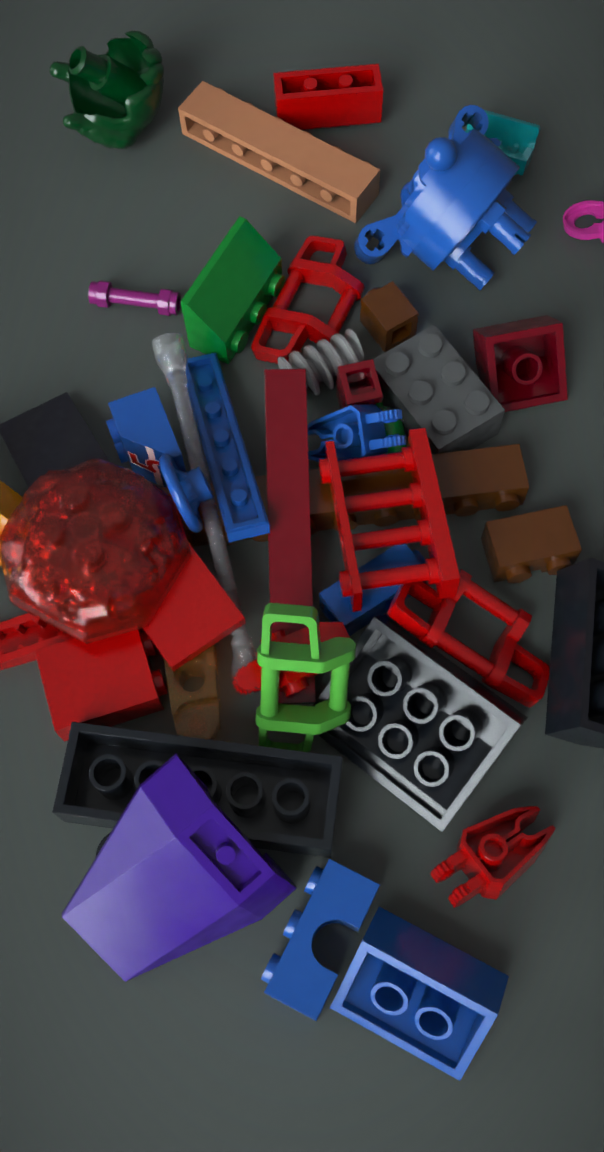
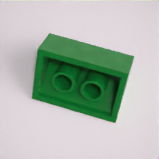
M241 216L238 217L180 301L189 347L204 354L216 353L218 360L228 365L236 353H241L244 350L249 332L255 324L259 325L262 322L268 303L273 296L277 297L285 283V276L282 275L281 257L249 221Z

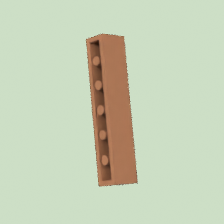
M202 81L178 107L183 135L354 223L358 222L379 195L380 169L367 161H362L344 152L337 146H332L314 137L307 131H302L284 122L279 117L272 116L256 108L249 102H244L226 93L221 88H216Z

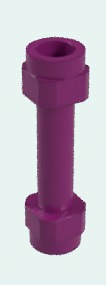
M101 280L98 282L92 281L89 286V303L96 304L98 307L110 308L111 303L155 308L158 309L159 315L171 316V314L178 315L180 312L181 294L170 289L161 288L159 294L113 288L111 282Z

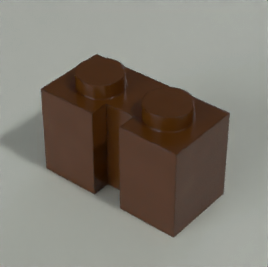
M567 505L487 521L481 536L494 583L505 580L510 584L520 583L532 576L531 571L540 569L542 573L547 572L549 575H557V571L575 564L582 551Z

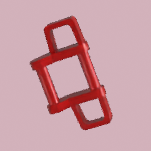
M309 236L306 238L287 269L289 276L273 306L267 308L251 344V349L257 360L278 364L277 359L281 356L288 361L289 354L292 351L300 352L307 338L316 344L322 339L330 343L331 337L336 333H340L354 302L360 300L365 290V286L360 280L342 269L347 256L344 241L319 236ZM316 251L334 253L330 264L309 259ZM301 282L330 287L341 294L327 324L313 315L288 310ZM272 330L294 334L286 348L279 350L265 347Z
M459 569L460 582L456 597L439 599L437 591L422 581L400 585L388 609L389 617L428 647H438L482 676V682L492 689L503 693L520 704L531 708L543 698L549 680L550 667L517 644L531 622V614L522 608L516 610L473 582L471 580L472 575L463 569ZM407 594L433 609L427 623L406 607L404 601ZM462 595L507 624L496 641L489 660L445 632L455 605ZM511 661L531 674L533 677L531 689L506 675Z

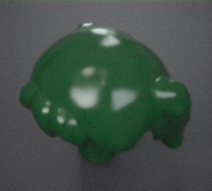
M140 31L126 32L125 34L130 38H111L107 43L109 50L106 54L97 55L86 50L84 46H79L71 54L69 63L57 61L51 64V75L69 83V95L74 113L64 116L63 125L66 128L75 130L94 143L105 147L127 149L136 142L141 131L151 123L161 105L164 66L162 65L161 53L154 48L149 36Z

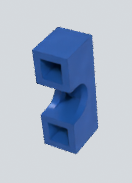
M331 859L328 860L324 869L316 866L304 890L311 897L303 912L297 909L294 910L284 930L283 935L290 940L282 956L273 953L261 977L262 981L268 983L264 993L317 1022L338 974L323 967L314 957L312 951L314 937L321 928L329 924H341L359 932L380 884Z

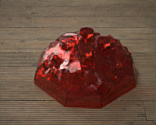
M100 458L90 459L65 469L49 470L44 475H41L24 493L21 503L9 517L0 535V559L10 602L86 644L147 627L192 555L180 513L172 496L138 473Z

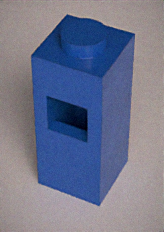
M407 544L395 545L358 568V571L361 573L423 564L425 559L418 550L414 549L411 551ZM339 580L319 593L320 609L329 622H343L349 636L368 625L374 616H380L388 612L400 585L362 590V611L353 612L350 596L342 597ZM407 594L405 600L410 598L411 595Z

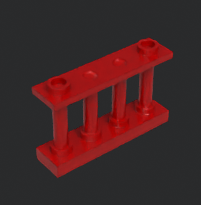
M426 428L409 430L407 447H401V452L339 461L337 460L334 440L326 441V458L319 459V470L322 484H330L345 571H339L342 597L350 596L353 612L362 611V590L428 581L429 585L436 584L439 599L456 597L460 574ZM402 468L404 472H411L413 483H409V488L344 497L341 477ZM404 505L419 508L421 520H417V525L351 534L349 513ZM419 542L421 546L427 545L430 558L425 559L423 564L361 573L358 571L355 551Z

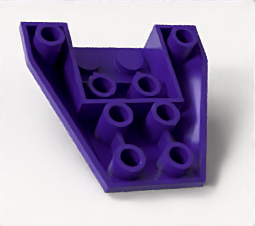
M176 753L139 785L63 910L62 918L126 982L262 920L295 891L297 887L267 853L262 855L211 799L207 786Z

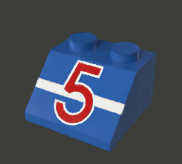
M155 387L108 403L113 418L107 420L106 423L121 463L129 461L135 476L167 487L159 465V458L162 454H169L176 462L180 471L186 473L182 453Z

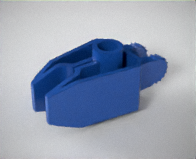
M375 404L350 405L308 424V436L319 435L320 439H332L326 441L334 440L338 461L387 454L390 447L406 445L405 435L394 434L386 436L384 423L397 422L403 418L401 409L382 411ZM321 441L318 449L308 451V459L319 462V459L326 458V441Z

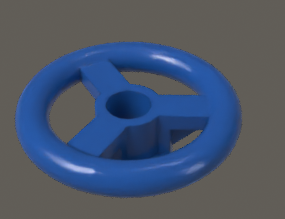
M162 454L159 458V465L174 503L188 528L192 532L198 533L203 528L198 507L200 503L214 498L210 486L200 466L185 473L180 471L176 462L169 454Z

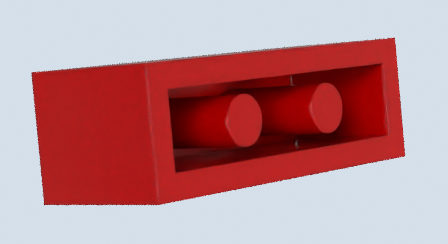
M379 63L273 73L276 117L281 118L284 122L300 130L381 123L383 85Z

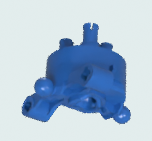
M476 105L463 107L449 127L448 138L439 137L428 143L425 149V158L418 166L413 179L407 182L401 189L402 208L394 216L367 224L359 233L355 241L354 250L360 261L365 264L378 263L399 240L401 253L405 257H408L412 252L432 271L441 262H445L453 270L456 269L480 291L495 273L470 251L472 248L470 244L480 233L484 232L486 234L489 231L513 255L530 238L531 234L529 232L536 225L537 221L532 219L512 201L514 196L505 189L520 166L499 148L501 142L497 138L484 136L488 129L489 120L482 108ZM470 124L474 129L467 133L462 127ZM372 237H375L379 243L377 248L375 247L371 251L366 245L368 240L370 241Z

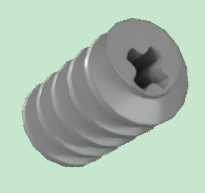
M348 328L344 333V337L336 333L331 337L330 343L322 339L317 342L316 349L311 345H307L303 348L302 355L298 351H292L289 354L288 361L281 356L277 360L279 369H306V388L309 387L317 396L320 394L319 382L323 381L330 390L334 389L333 377L337 375V367L364 361V353L357 334Z

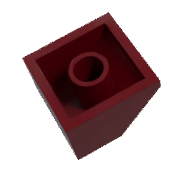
M544 315L473 329L476 367L480 380L505 409V412L568 400L562 322Z

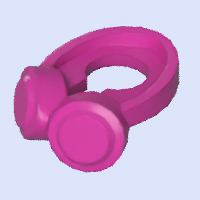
M596 200L582 201L573 204L564 212L563 228L569 236L579 240L599 238L604 244V221L602 223H594L588 228H578L575 226V221L583 215H592L596 219H604V202Z

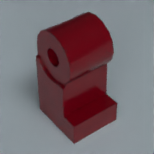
M373 359L337 367L336 391L340 409L350 405L382 402L383 394Z

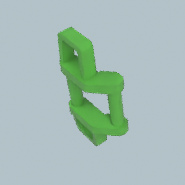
M268 603L264 608L261 644L257 648V663L261 666L260 705L256 709L255 718L256 725L259 727V746L310 752L314 735L322 734L343 725L350 719L351 704L347 701L350 662L355 659L356 643L354 640L344 637H334L320 642L318 611L312 606ZM287 622L306 625L309 629L310 645L271 641L272 623ZM280 670L317 674L331 671L329 699L316 704L315 707L279 704ZM268 731L305 734L303 742L299 744L273 742L268 738Z

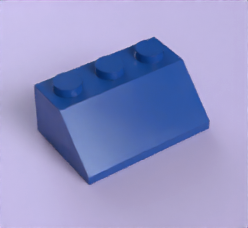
M378 907L330 1008L460 1081L499 1014L509 976L393 913Z

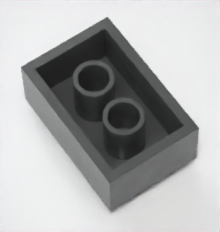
M435 324L373 359L383 394L382 402L386 411L402 410L403 418L399 420L403 422L407 438L409 430L426 428L432 454L472 450L499 433L505 409Z

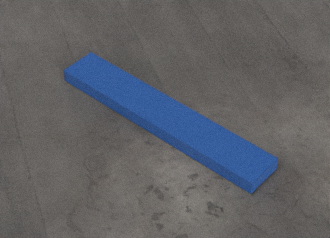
M211 353L179 360L181 374L229 543L270 533L269 521L217 354Z

